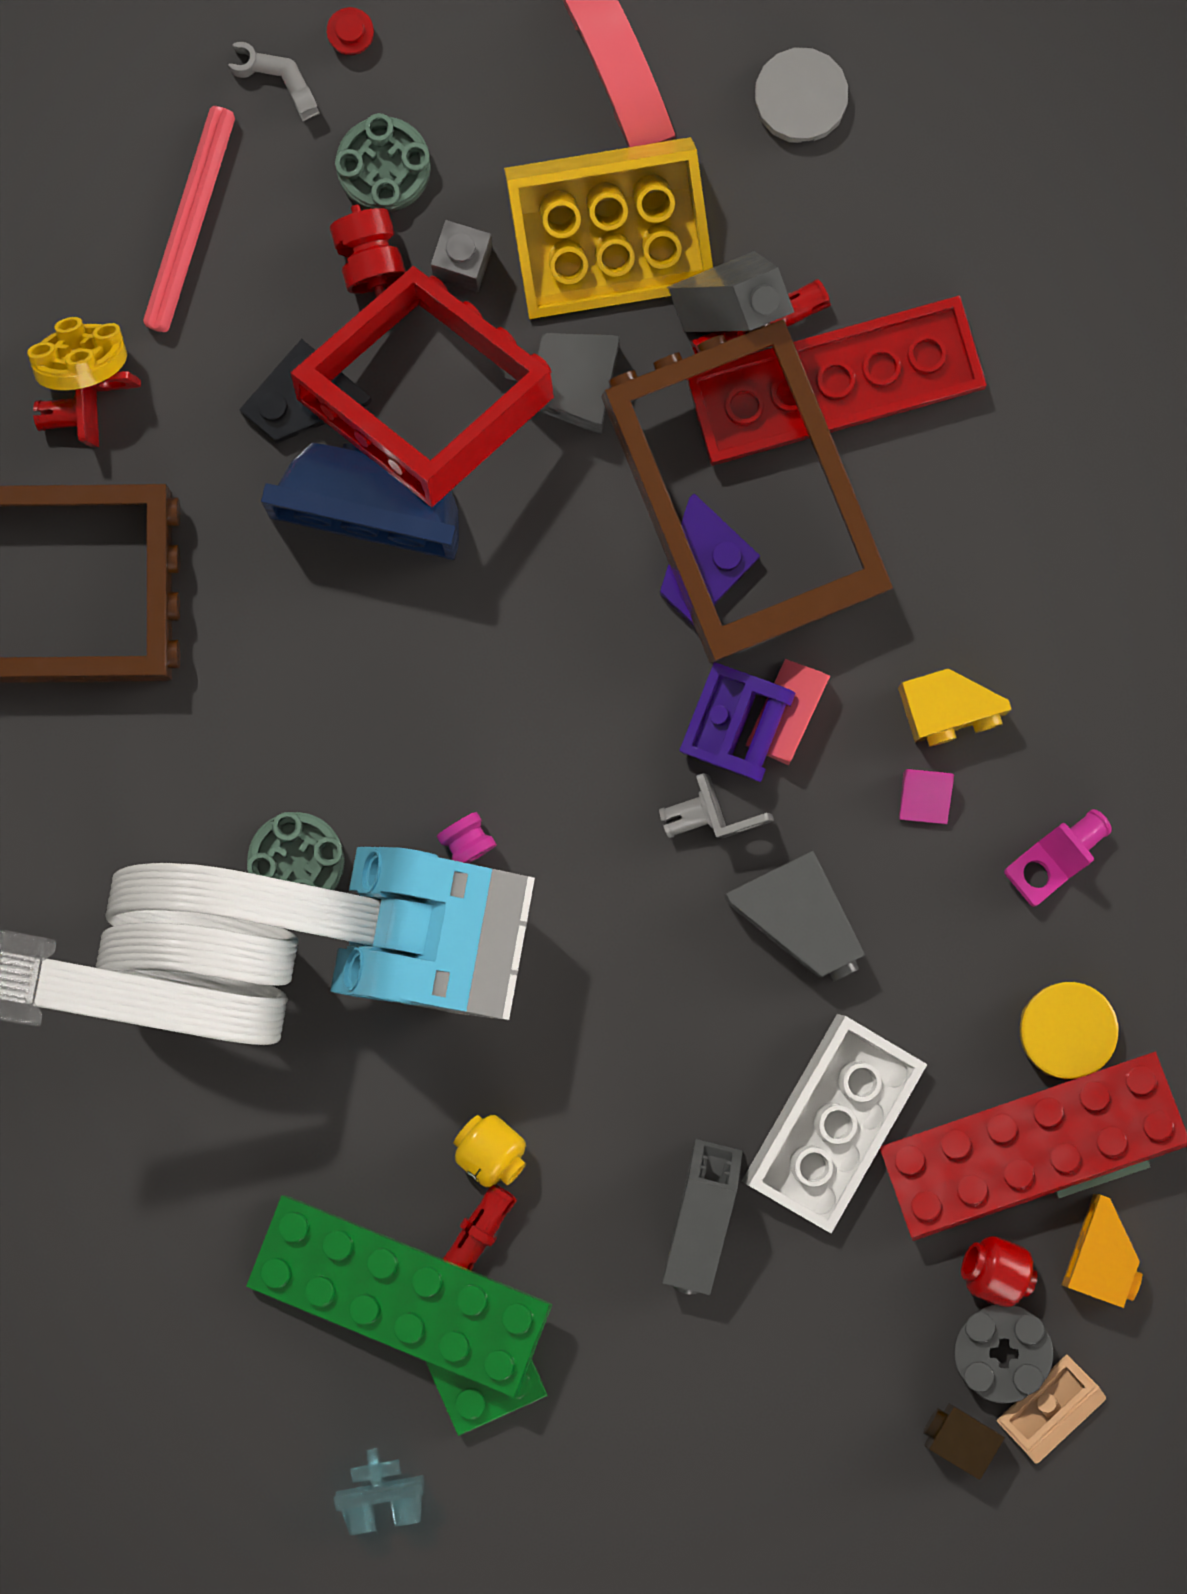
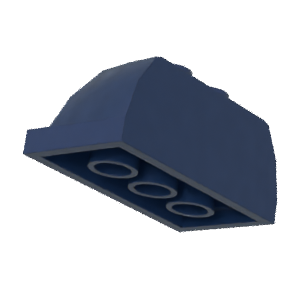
M312 443L288 465L278 485L265 483L261 503L270 519L455 560L459 545V513L452 491L431 507L353 444L344 443L343 447L340 448Z

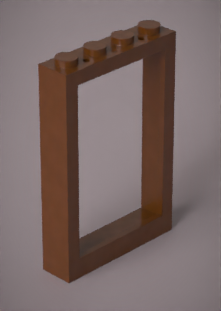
M784 319L772 324L767 323L751 331H743L744 335L726 341L724 335L713 337L697 345L699 353L682 359L680 352L668 355L653 363L654 371L639 377L635 370L620 374L608 381L611 388L606 389L601 396L709 663L863 602L893 588ZM772 346L863 569L722 626L631 401Z
M167 484L0 486V506L147 505V656L0 657V683L172 681V668L180 667L179 640H172V621H179L180 619L179 592H172V573L180 572L179 545H172V526L180 525L179 497H172V492Z

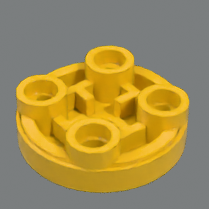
M78 317L60 320L54 326L55 333L49 335L40 343L31 346L27 351L36 381L40 385L53 390H75L100 383L118 372L127 359L126 346L118 324H83L82 320Z
M1062 982L1042 989L1025 1006L1021 1014L1020 1040L1029 1060L1043 1073L1060 1079H1077L1098 1071L1111 1058L1118 1040V1022L1111 1004L1096 989L1082 983Z

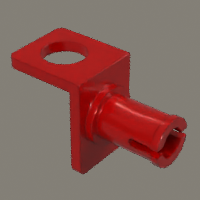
M128 371L116 372L100 383L75 389L76 394L74 398L35 401L33 411H40L41 415H33L35 426L38 431L77 426L79 441L91 448L99 447L97 392L141 387V379Z

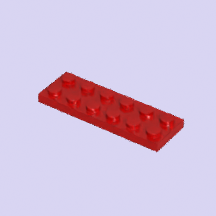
M960 295L793 342L830 433L984 390L987 386ZM773 348L749 354L686 379L711 466L810 439Z
M1155 1051L880 1147V1151L912 1241L1185 1148L1187 1147V1131Z

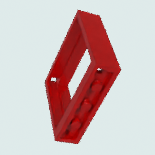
M414 265L290 372L296 398L300 403L431 507L438 503L554 398L551 379L552 371L541 356L535 353L531 355L517 345L515 339L507 330L502 327H493L483 319L481 313L473 304L468 301H459L449 293L439 278L433 275L428 277ZM417 305L428 311L518 381L431 460L331 382Z

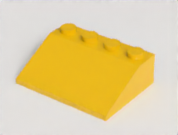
M691 137L504 168L529 319L670 296L668 286L713 268L697 149Z

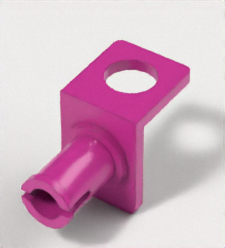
M1092 809L1071 828L1062 823L1004 870V873L1027 902L1035 907L1069 878L1094 861V857L1089 850L1112 832L1110 822L1101 812ZM1036 862L1045 868L1048 880L1044 887L1035 888L1026 882L1023 873L1026 864Z

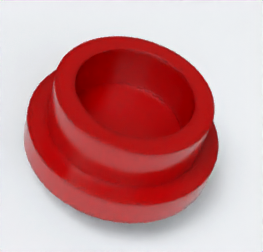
M347 7L336 11L327 24L329 43L336 51L344 55L362 53L370 46L374 37V27L370 17L364 11L354 7Z

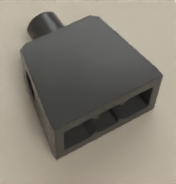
M565 333L542 334L538 355L551 368L554 398L540 412L601 434L606 414V408L601 396L606 389L611 388L608 381L614 375L620 336ZM507 372L505 373V379L517 381Z

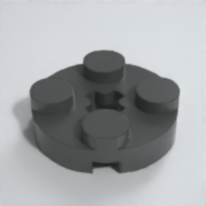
M991 1305L970 1316L958 1333L954 1350L955 1364L966 1385L980 1397L995 1403H1013L1021 1401L1039 1390L1052 1367L1053 1347L1051 1338L1039 1318L1024 1308L1015 1305L1012 1307ZM1000 1339L1009 1340V1347L1018 1351V1358L1009 1360L1008 1368L999 1367L998 1359L990 1358V1348H997Z

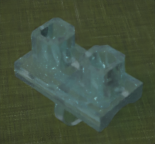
M378 1449L367 1451L368 1465L351 1468L353 1483L371 1480L372 1485L337 1491L336 1495L333 1496L336 1511L342 1510L349 1534L356 1535L377 1529L373 1504L391 1501L395 1526L421 1522V1495H424L426 1488L423 1475L384 1482V1477L401 1474L399 1459L381 1462Z

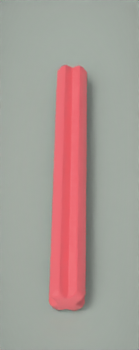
M212 106L209 109L143 319L146 327L157 332H167L170 328L234 125V113L223 107Z

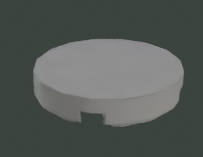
M794 47L777 53L763 66L755 85V105L760 121L773 135L788 142L802 143V141L813 139L816 141L826 137L839 125L848 104V84L843 70L829 55L813 48Z

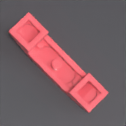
M563 0L575 29L580 32L614 108V116L628 147L665 142L676 138L658 87L619 1Z

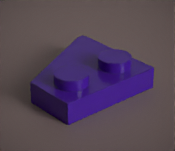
M693 493L689 497L681 526L715 606L760 559V555ZM668 564L660 595L694 626L671 567Z

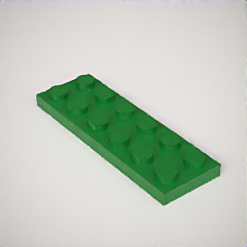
M281 1195L246 1287L512 1397H516L519 1393L553 1305L550 1302L287 1195Z

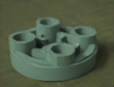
M381 113L373 114L368 119L351 128L343 137L335 159L337 176L343 191L355 204L360 205V207L366 210L384 208L389 212H395L406 208L423 193L429 181L431 171L428 147L420 133L403 120Z
M284 812L267 821L254 835L249 846L247 858L248 873L330 890L337 888L345 865L344 850L334 830L320 818L301 812Z

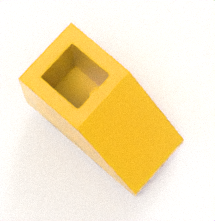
M944 669L902 682L898 687L915 743L927 739L929 747L956 739L955 730L973 725L975 733L998 727L1003 724L1001 716L1007 715L1012 710L1008 699L950 669Z

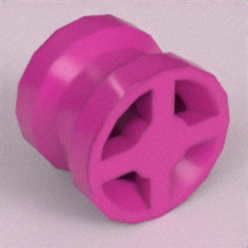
M477 812L458 820L436 836L441 845L449 847L453 854L452 860L469 864L497 846L492 836L485 835L481 829L482 820Z

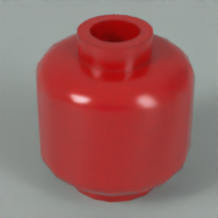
M997 1236L986 1237L979 1243H973L967 1250L961 1266V1276L966 1280L968 1291L975 1297L1001 1307H1012L1022 1297L1030 1296L1037 1283L1038 1274L1033 1269L1031 1253L1025 1247Z

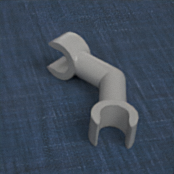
M246 42L232 44L236 53L246 54L250 57L249 61L244 65L228 64L233 75L245 78L251 76L254 72L281 76L302 121L319 114L316 101L306 85L297 64L292 59L256 53L254 48Z

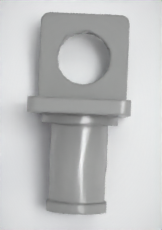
M704 773L696 776L701 790L699 791V797L659 809L661 821L665 820L667 822L682 816L678 821L663 825L669 838L707 824L714 829L717 838H726L774 821L772 814L764 813L726 826L711 778L708 774Z

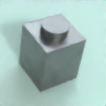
M445 220L431 262L433 276H436L441 281L479 292L493 249L491 234Z

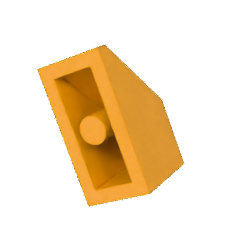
M1093 1194L1062 1286L1124 1308L1126 1300L1133 1301L1140 1288L1143 1276L1142 1273L1137 1272L1140 1261L1111 1199L1100 1194Z

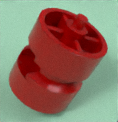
M354 205L351 207V214L334 221L329 229L338 254L347 257L348 263L342 267L347 291L352 294L375 291L376 297H378L384 291V288L392 285L406 272L399 249L390 246L388 240L395 233L389 211L384 208L361 211L360 205Z

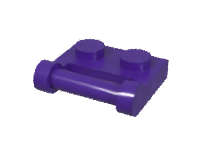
M714 662L679 751L687 756L761 783L766 771L762 767L784 709L786 706L791 707L796 693L780 685ZM757 694L768 698L746 757L743 760L733 756V753Z

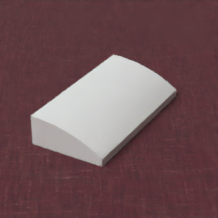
M837 1014L741 1182L832 1233L927 1064L847 1016Z

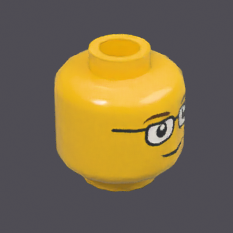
M479 1115L475 1116L464 1126L453 1142L457 1147L455 1153L456 1163L484 1187H491L500 1181L509 1185L526 1166V1163L521 1159L526 1148L525 1140L496 1115H490L485 1118H481Z

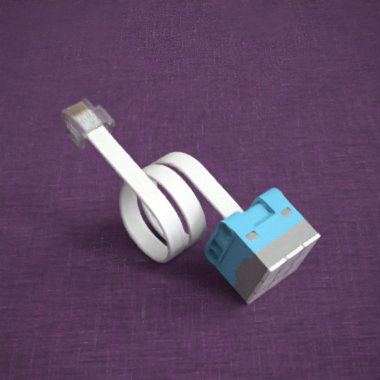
M357 847L349 891L356 892L359 895L203 865L149 863L124 867L116 871L112 877L105 917L113 927L106 929L101 935L96 968L46 959L55 953L56 940L0 930V1020L39 1027L42 1013L38 1007L229 1042L254 1045L274 1044L281 1038L283 1018L285 1017L286 1004L288 1002L286 994L274 986L286 985L291 982L295 964L294 960L296 958L295 953L299 943L297 936L286 929L349 941L350 946H347V949L338 948L330 992L366 999L404 1003L451 1013L509 1020L535 878L439 858L438 855L398 847Z

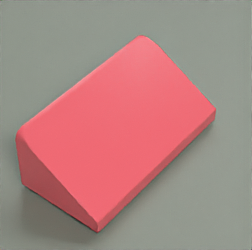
M787 659L784 660L774 684L790 689L796 694L791 707L786 706L766 756L789 766L830 675ZM768 698L745 745L747 747L751 744Z

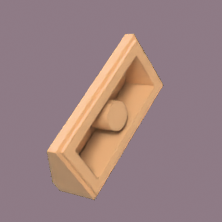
M1065 1355L1050 1370L1048 1377L1039 1390L1023 1400L1015 1402L996 1421L1031 1460L1037 1464L1106 1400V1396L1100 1387L1068 1355Z

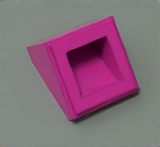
M906 769L903 772L899 820L947 825L954 774Z

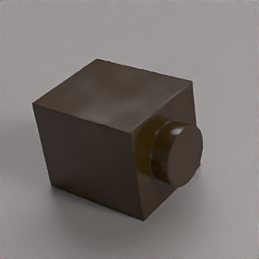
M948 1403L944 1411L939 1408L934 1411L923 1431V1434L928 1436L924 1445L929 1450L978 1480L982 1478L1005 1439L1000 1433Z

